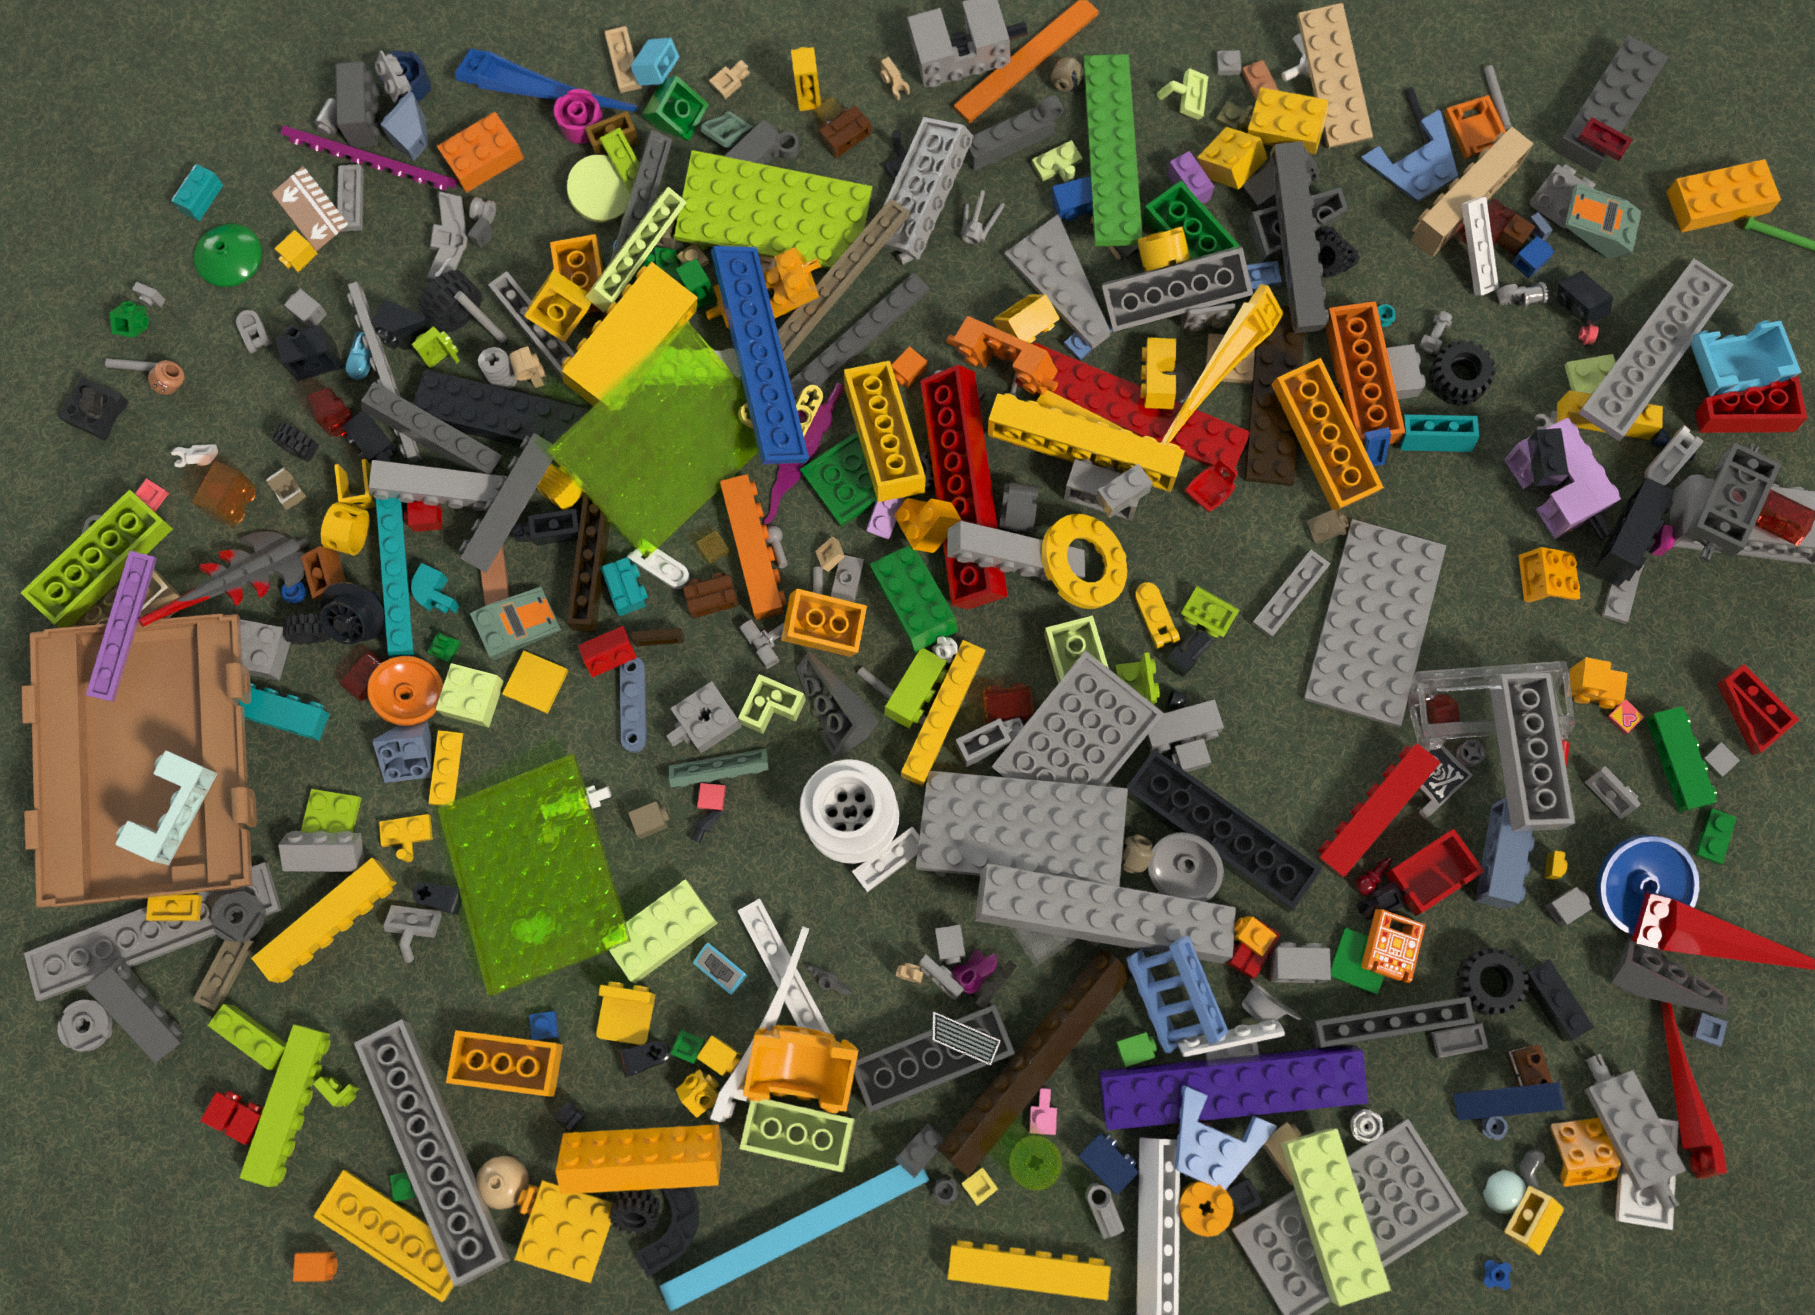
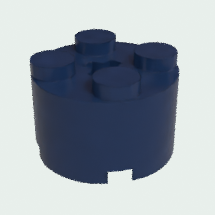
M397 50L389 53L397 58L403 71L402 75L397 76L405 75L417 102L423 99L431 90L429 75L419 56L411 51L407 53ZM379 75V78H380V80H381V82H382V84H383V86H384V82H383L381 76ZM398 95L396 102L398 103L403 96Z

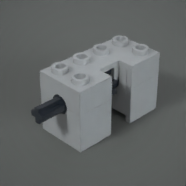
M998 0L963 1L964 27L967 36H965L963 31L953 33V40L949 38L941 8L908 17L911 43L924 87H936L944 82L958 81L966 76L979 75L987 70L1005 67L1007 63H1011L1010 40L1028 35L1026 23L1022 22L1006 27Z

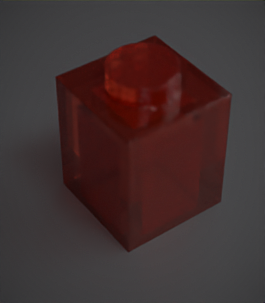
M1439 694L1434 696L1433 699L1425 700L1427 723L1431 731L1437 736L1461 731L1459 704L1450 695Z

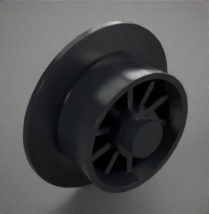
M338 582L330 585L323 592L319 620L328 636L337 642L350 645L376 638L384 629L385 613L378 599L367 589L350 582Z

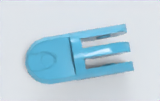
M356 332L346 363L347 374L355 380H361L367 376L371 367L370 358L373 357L371 350H367L362 339L365 336L364 332Z

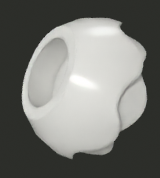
M1364 1109L1352 1117L1350 1128L1357 1140L1363 1143H1370L1383 1134L1382 1119L1377 1113ZM1365 1124H1368V1129L1364 1128Z

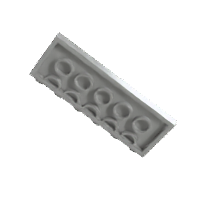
M923 117L885 202L886 204L890 199H893L907 209L910 215L883 247L909 253L914 259H920L928 238L935 227L940 211L944 207L948 193L953 187L954 180L962 166L968 148L972 144L973 135L964 125Z

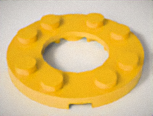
M1084 514L1067 515L1049 527L1042 541L1041 559L1048 581L1051 579L1059 591L1057 593L1070 604L1084 609H1097L1114 601L1122 592L1127 578L1126 554L1114 533L1102 521ZM1086 539L1089 543L1092 542L1096 551L1102 555V562L1105 567L1099 581L1095 583L1086 582L1079 579L1072 571L1068 563L1067 552L1073 540Z

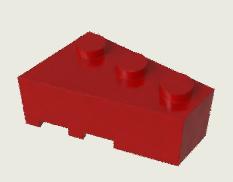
M1745 664L1733 669L1717 683L1752 755L1762 753L1799 721L1796 715Z

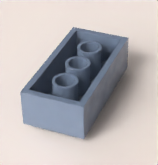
M1507 797L1494 803L1491 808L1481 867L1485 872L1479 875L1475 902L1502 909L1517 905L1524 899L1526 887L1523 886L1524 876L1528 875L1530 869V862L1527 861L1528 853L1532 851L1535 841L1532 831L1512 832Z

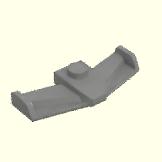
M438 191L442 226L434 224L432 227L429 249L437 250L438 252L426 282L431 283L444 272L455 271L463 251L466 250L468 236L466 235L461 196Z

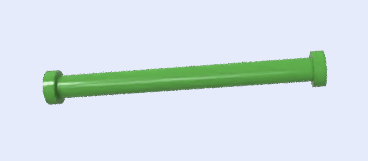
M1748 216L1744 223V230L1752 229L1815 251V241L1756 221L1752 216Z

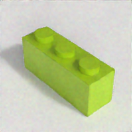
M924 648L919 650L886 704L884 715L909 729L914 722L918 724L924 714L923 706L926 702L931 703L936 694L935 686L937 683L942 684L948 673L945 670L947 661Z
M223 1004L207 1026L264 1068L278 1070L287 1043L236 1006Z

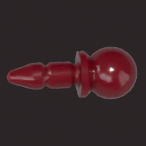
M1388 857L1380 861L1379 865L1372 871L1367 870L1365 875L1360 876L1355 883L1356 890L1362 895L1372 894L1376 889V885L1381 883L1380 877L1389 868L1392 859Z

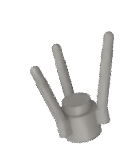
M984 190L980 192L973 220L969 221V224V205H964L963 227L960 235L964 242L978 245L980 241H985L988 231L1005 206L1004 203L1000 204L983 230L982 224L977 221L983 203Z

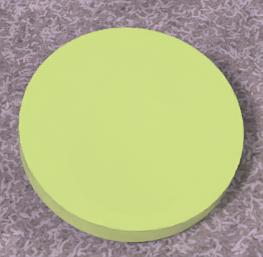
M592 155L583 158L576 163L569 174L567 181L568 198L572 207L582 217L590 221L605 223L614 221L625 213L630 194L609 156Z

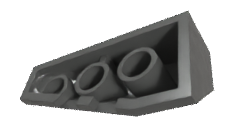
M807 652L796 670L805 695L811 696L815 708L812 710L813 717H819L823 728V730L819 731L820 736L833 757L836 758L867 739L879 722L866 703L811 652Z
M1630 934L1614 968L1612 984L1636 996L1722 1015L1726 1014L1728 996L1701 977H1691L1683 969L1684 966L1678 961L1674 964L1661 956L1663 952L1661 949L1633 942V935Z

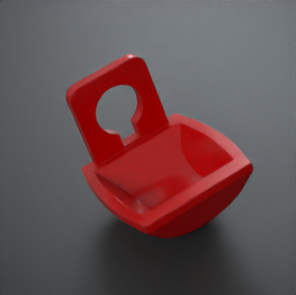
M1220 458L1215 467L1211 466L1200 473L1185 489V492L1203 509L1211 512L1232 494L1236 488L1234 481L1238 472L1223 458ZM1222 467L1226 468L1229 471L1230 476H1225L1223 474L1224 471Z

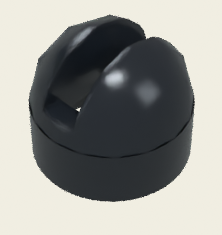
M1173 689L1169 694L1166 707L1172 710L1184 708V705L1181 703L1187 702L1186 696L1180 691Z

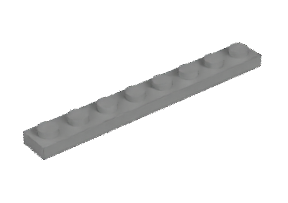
M358 282L348 284L351 292L347 294L351 306L356 307L358 313L355 315L356 322L360 329L363 328L365 336L362 337L367 350H371L373 356L370 358V363L373 370L378 371L380 376L377 383L400 396L380 336L376 334L377 331L371 324L373 316L364 290ZM394 429L395 434L401 437L403 444H400V449L404 458L408 457L413 463L421 461L422 458L416 441Z

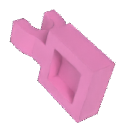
M1040 1088L1039 1105L1031 1106L1029 1133L1056 1135L1057 1108L1049 1107L1051 1089Z

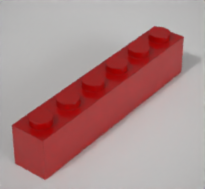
M1418 743L1412 747L1407 745L1400 752L1398 757L1401 760L1396 766L1390 764L1383 772L1382 776L1385 779L1379 785L1375 782L1366 793L1369 796L1363 804L1359 801L1350 811V814L1353 815L1347 823L1343 820L1334 830V833L1337 834L1331 842L1326 840L1317 850L1321 853L1317 859L1339 878L1345 877L1441 763Z

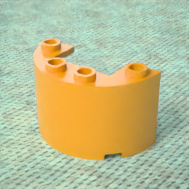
M773 1025L772 1031H767L765 1027L759 1028L754 1034L743 1096H746L751 1101L759 1102L762 1099L769 1100L770 1091L773 1095L780 1097L790 1094L796 1095L801 1100L819 1099L820 1108H824L825 1111L830 1113L846 1111L858 1049L847 1040H842L840 1043L835 1040V1035L811 1028L788 1025Z

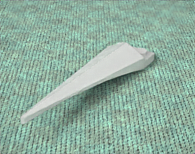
M802 927L783 980L760 1028L765 1027L767 1031H772L773 1025L777 1023L809 928ZM753 1040L733 1074L720 1091L710 1119L724 1122L726 1118H731L736 1103L732 1102L733 1098L749 1102V1099L743 1096Z

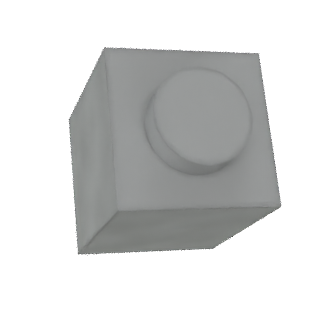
M301 289L292 294L284 305L295 318L307 327L316 326L327 315L322 306Z
M1204 739L1175 746L1172 750L1173 754L1170 755L1171 761L1186 772L1208 767L1211 763Z
M1577 887L1566 891L1544 905L1559 927L1568 925L1592 909L1589 905L1590 900L1588 896Z
M961 926L936 928L940 961H945L946 965L960 963V958L965 957Z

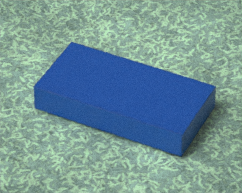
M1389 428L1365 432L1363 446L1373 467L1385 464L1391 438Z

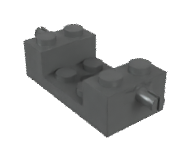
M1734 442L1721 454L1713 474L1717 475L1703 508L1694 515L1685 536L1700 542L1704 546L1699 556V559L1703 560V562H1710L1714 551H1719L1733 557L1745 548L1777 476L1781 463L1759 454L1760 447H1755V444H1750L1746 448ZM1732 491L1739 492L1743 497V501H1735L1732 497Z

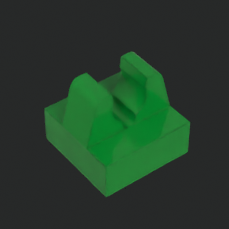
M438 631L427 653L451 664L461 642Z

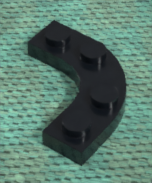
M693 1187L662 1188L671 1206L672 1219L667 1232L661 1238L635 1253L646 1277L676 1261L692 1244L700 1219L699 1201Z

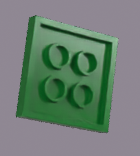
M855 432L800 469L801 474L840 527L876 503V494L858 432Z

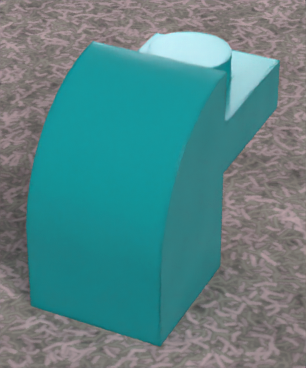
M421 563L411 584L415 600L428 612L434 607L445 614L447 611L456 614L460 606L454 599L441 593L448 578L442 572Z

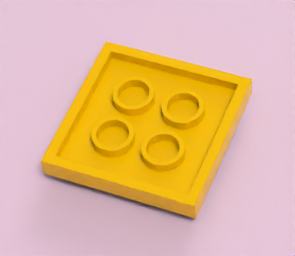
M542 1180L514 1259L591 1283L611 1224L610 1212L612 1201L586 1193L560 1194L557 1184Z

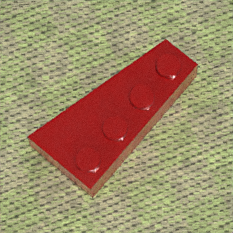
M1799 376L1792 377L1784 382H1771L1767 386L1758 388L1757 386L1749 387L1741 392L1733 391L1707 397L1695 411L1699 433L1795 432L1807 419Z

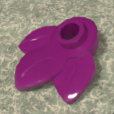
M974 950L965 966L956 965L953 967L952 978L960 984L965 993H974L981 988L984 979L995 969L997 956L991 954L985 958L981 952Z

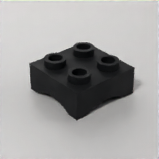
M82 377L58 417L65 423L106 441L115 420L126 408L129 401L121 394Z

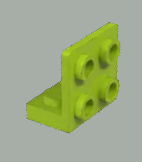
M1149 652L1143 654L1140 662L1117 664L1115 666L1117 676L1152 704L1157 703V698L1160 696L1159 686L1153 680V674L1156 673L1155 660L1150 659Z

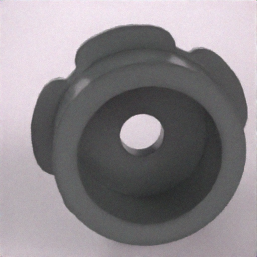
M938 1179L936 1186L932 1190L934 1198H937L938 1202L944 1205L949 1204L950 1201H955L958 1196L957 1184L952 1179ZM944 1188L948 1189L946 1194L943 1193Z

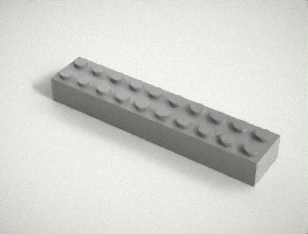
M987 864L980 874L975 921L1157 953L1171 951L1169 945L1180 937L1189 935L1199 960L1223 964L1233 957L1236 907Z
M401 1019L355 1042L354 1045L453 1285L463 1286L510 1261L488 1206L478 1190L474 1173L410 1023Z

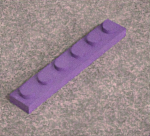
M129 551L86 692L87 696L111 702L115 701L137 628L138 618H140L157 561L156 557Z

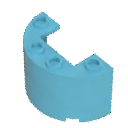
M1765 320L1754 326L1755 329L1747 335L1735 337L1732 334L1720 340H1716L1721 336L1720 331L1711 333L1702 331L1693 336L1691 349L1710 397L1733 391L1741 392L1757 386V388L1767 386L1775 381L1784 382L1801 373L1781 321L1770 322Z

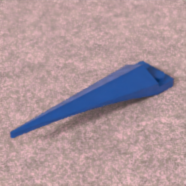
M475 49L469 50L455 72L457 81L478 84V88L554 100H557L560 96L561 98L564 97L570 90L577 89L530 71L492 52ZM591 93L601 107L637 111L636 105Z

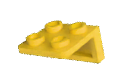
M609 981L608 986L600 985L599 996L603 997L596 1032L597 1037L637 1045L646 1044L656 995L649 993V988L634 985L633 990L624 989L623 983Z

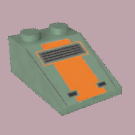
M1576 184L1574 185L1565 227L1610 259L1633 252L1641 211L1625 199Z
M542 587L494 602L470 613L487 653L493 660H497L561 631Z

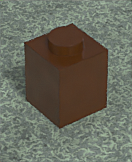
M1515 214L1502 231L1496 244L1515 256L1535 226Z

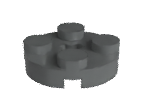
M244 891L223 895L217 900L211 911L214 932L220 938L230 942L249 941L259 932L266 916V910L256 896ZM242 911L243 919L235 924V917L232 916L233 913Z

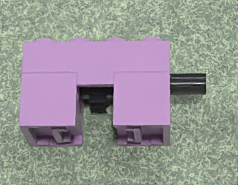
M1566 418L1546 429H1562L1569 475L1559 485H1555L1557 489L1559 487L1561 489L1550 494V498L1536 510L1555 540L1589 522L1601 541L1613 534L1602 515L1610 510L1621 498L1616 486L1611 484L1606 477L1603 466L1598 464L1593 457L1590 446L1584 443L1580 437L1577 426L1571 423L1569 418ZM1529 438L1519 442L1504 459L1522 489L1534 484L1527 441Z

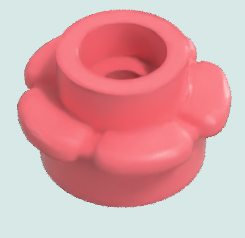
M1589 325L1581 327L1578 339L1583 341V346L1595 343L1598 335V326Z

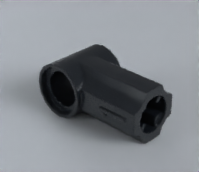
M1196 628L1181 646L1178 645L1168 655L1164 662L1183 678L1213 641L1207 633Z

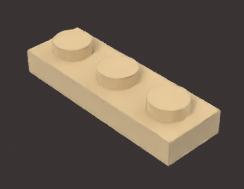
M624 26L605 31L620 93L642 88V85L639 86L630 67L635 58L627 27Z

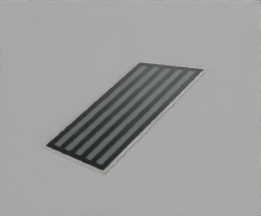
M933 1012L934 1041L991 1065L1000 1040Z

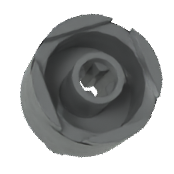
M1012 482L1004 484L999 528L1007 531L1033 533L1037 508L1036 497H1038L1039 486Z

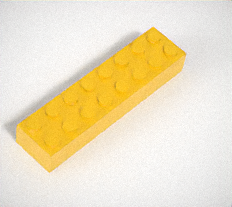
M997 393L988 419L989 437L1070 462H1074L1075 459L1079 461L1081 459L1090 460L1096 466L1102 468L1109 466L1121 474L1139 464L1152 481V487L1168 492L1172 491L1185 450L1172 443L1165 445L1149 436H1143L1142 438L1133 435L1129 430H1116L1110 428L1106 423H1093L1087 421L1083 416H1070L1064 414L1060 409H1047L1041 407L1037 402H1024L1018 400L1014 395L1007 393L1004 395Z

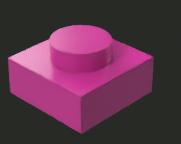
M1663 524L1658 533L1654 534L1655 542L1652 546L1651 554L1662 556L1672 549L1675 541V536L1672 535L1673 526Z

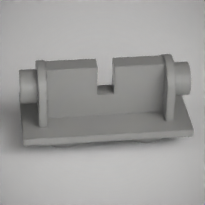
M380 51L378 60L375 62L376 72L381 76L386 92L390 94L393 102L396 103L398 95L404 97L411 91V86L405 75L397 76L403 73L397 58L392 54L385 56L383 51Z

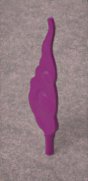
M836 383L824 405L819 406L804 436L809 456L806 463L779 464L780 469L777 474V481L771 494L770 512L764 520V524L768 525L775 518L782 496L798 482L802 475L800 469L816 453L823 433L832 424V412L844 390L843 385ZM799 411L800 423H805L807 415L805 412Z

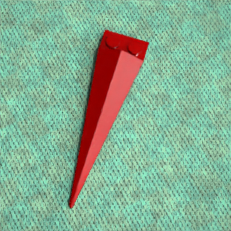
M1649 892L1645 893L1632 941L1664 951L1815 970L1814 958L1671 898Z
M1661 1001L1683 1149L1686 1152H1692L1690 1166L1692 1171L1695 1172L1696 1179H1708L1726 1174L1727 1169L1723 1145L1711 1122L1693 1078L1678 1032L1671 1003Z

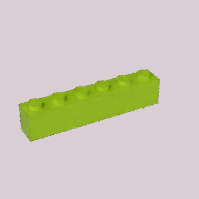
M293 1024L240 1179L267 1187L278 1186V1183L283 1181L286 1174V1167L284 1166L287 1157L292 1155L295 1148V1141L293 1140L296 1131L301 1129L304 1122L302 1114L305 1105L310 1103L313 1096V1090H311L313 1082L318 1079L322 1070V1065H320L322 1056L328 1052L330 1047L329 1033Z

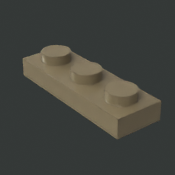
M224 940L193 1001L213 1011H219L255 941L230 942Z

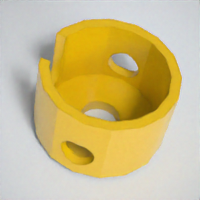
M338 502L334 503L328 509L321 528V543L323 547L353 556L357 555L362 550L369 533L370 516L368 511Z

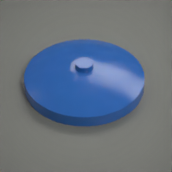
M1656 835L1634 836L1615 846L1602 862L1596 881L1597 898L1606 918L1617 928L1633 935L1646 892L1671 898L1694 908L1699 894L1698 871L1691 856L1674 841Z

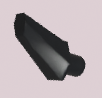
M713 810L694 823L692 827H695V831L691 840L700 843L704 833H709L723 812Z

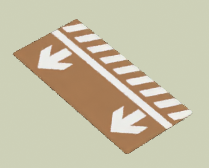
M301 167L272 192L273 196L316 251L348 225L347 221L304 167Z

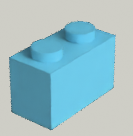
M650 39L646 42L630 66L639 86L662 84L679 59L672 39Z

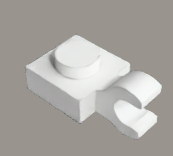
M216 444L193 445L191 448L177 447L171 454L179 455L182 458L174 463L176 467H184L186 464L204 466L213 461L218 454Z

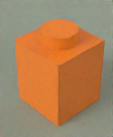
M910 346L891 365L897 385H904L909 389L927 370V360Z
M335 1252L296 1253L293 1282L327 1281L333 1279V1274H336L338 1267L337 1258H334Z

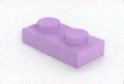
M904 497L883 502L876 500L866 532L889 539L896 522L894 514L902 505Z

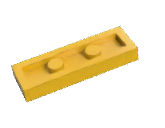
M438 730L429 805L454 807L463 733Z

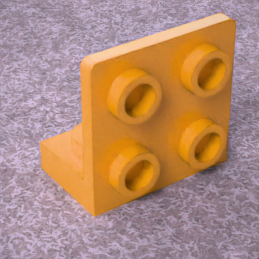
M1540 547L1518 555L1525 602H1534L1550 596L1570 600L1580 599V585L1574 553Z
M1599 1118L1551 1124L1550 1130L1564 1162L1560 1175L1563 1187L1616 1180L1621 1162Z

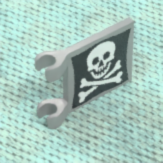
M1437 739L1426 750L1441 763L1419 788L1430 800L1418 813L1424 820L1431 816L1473 776Z

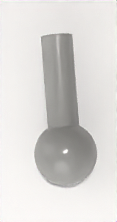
M777 526L767 527L769 538L765 539V541L772 545L779 568H784L788 566L780 542L783 533Z

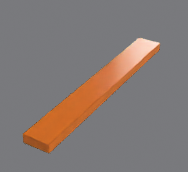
M1078 0L1010 58L1011 63H1007L1001 69H996L954 105V110L966 122H972L1098 15V10L1087 0Z

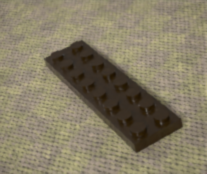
M1279 305L1283 316L1273 332L1255 347L1249 419L1250 435L1247 444L1245 481L1293 486L1297 437L1271 384L1277 377L1302 367L1305 332L1293 334L1290 306Z

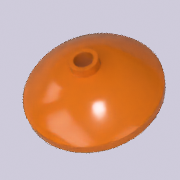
M411 656L394 657L381 663L372 673L368 682V699L373 710L384 720L402 726L416 725L428 720L437 712L435 709L443 689V682L439 673L428 662ZM408 695L409 699L403 700L401 696Z

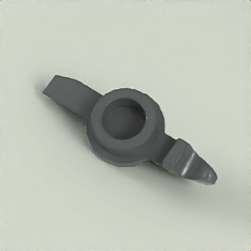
M809 965L807 967L814 977L820 978L819 985L822 989H835L844 995L851 993L852 990L840 982L832 972L825 971L816 965Z

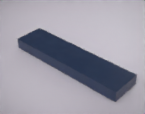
M1560 1081L1453 1094L1458 1120L1566 1109Z

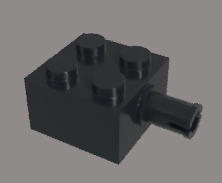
M291 325L286 329V334L276 338L281 363L297 381L343 369L337 344L322 325L310 326L303 331L298 326Z

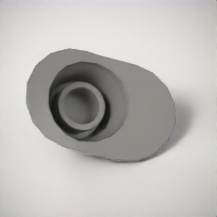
M1250 979L1253 987L1243 1000L1242 1006L1254 1019L1259 1022L1269 1019L1276 1021L1285 1014L1301 1020V1017L1296 1012L1272 997L1255 980Z

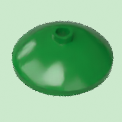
M233 223L218 225L208 230L197 242L193 255L194 266L198 274L206 282L214 286H236L247 281L257 271L262 260V246L258 237L243 225Z

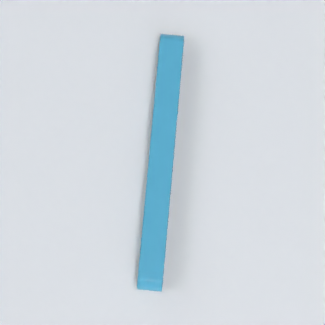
M898 1165L659 1286L669 1310H675L929 1181L924 1168L913 1178L901 1165Z

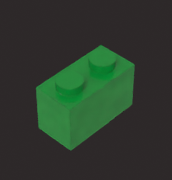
M697 258L682 263L676 269L680 284L698 297L696 310L715 301L710 281Z

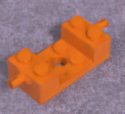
M969 316L966 317L956 336L950 334L947 337L946 343L956 347L964 356V361L972 367L978 365L986 368L993 355L1001 360L1006 358L1011 360L1017 378L1023 384L1022 387L1032 394L1038 392L1044 395L1047 389L1055 391L1058 386L1057 381H1053L1058 371L1048 352L1040 347Z

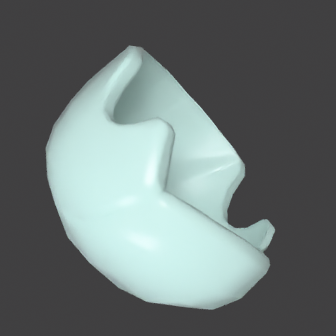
M1502 1170L1488 1178L1483 1194L1490 1208L1497 1213L1509 1214L1516 1211L1527 1189L1524 1180L1512 1171Z

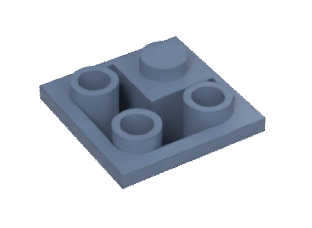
M409 91L399 100L391 113L384 117L381 126L393 147L415 161L428 146L425 115L414 94Z
M427 720L416 725H399L373 740L385 783L432 777L433 745Z

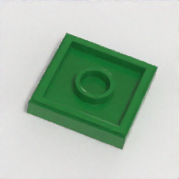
M1344 928L1330 966L1331 978L1378 995L1384 976L1362 968L1368 936Z

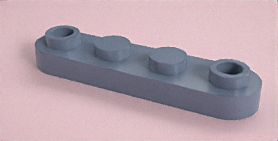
M638 657L620 665L621 743L631 753L640 752L647 743L645 665ZM630 665H636L634 671H628ZM631 736H637L636 742H629Z

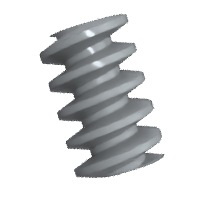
M492 347L484 350L479 355L478 365L490 385L504 389L513 388L517 379L505 351Z

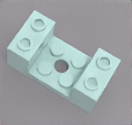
M165 751L163 755L157 758L153 774L181 786L180 790H177L170 800L171 807L169 811L160 818L157 825L158 831L127 821L126 825H122L116 835L118 840L115 845L150 861L169 865L218 773Z

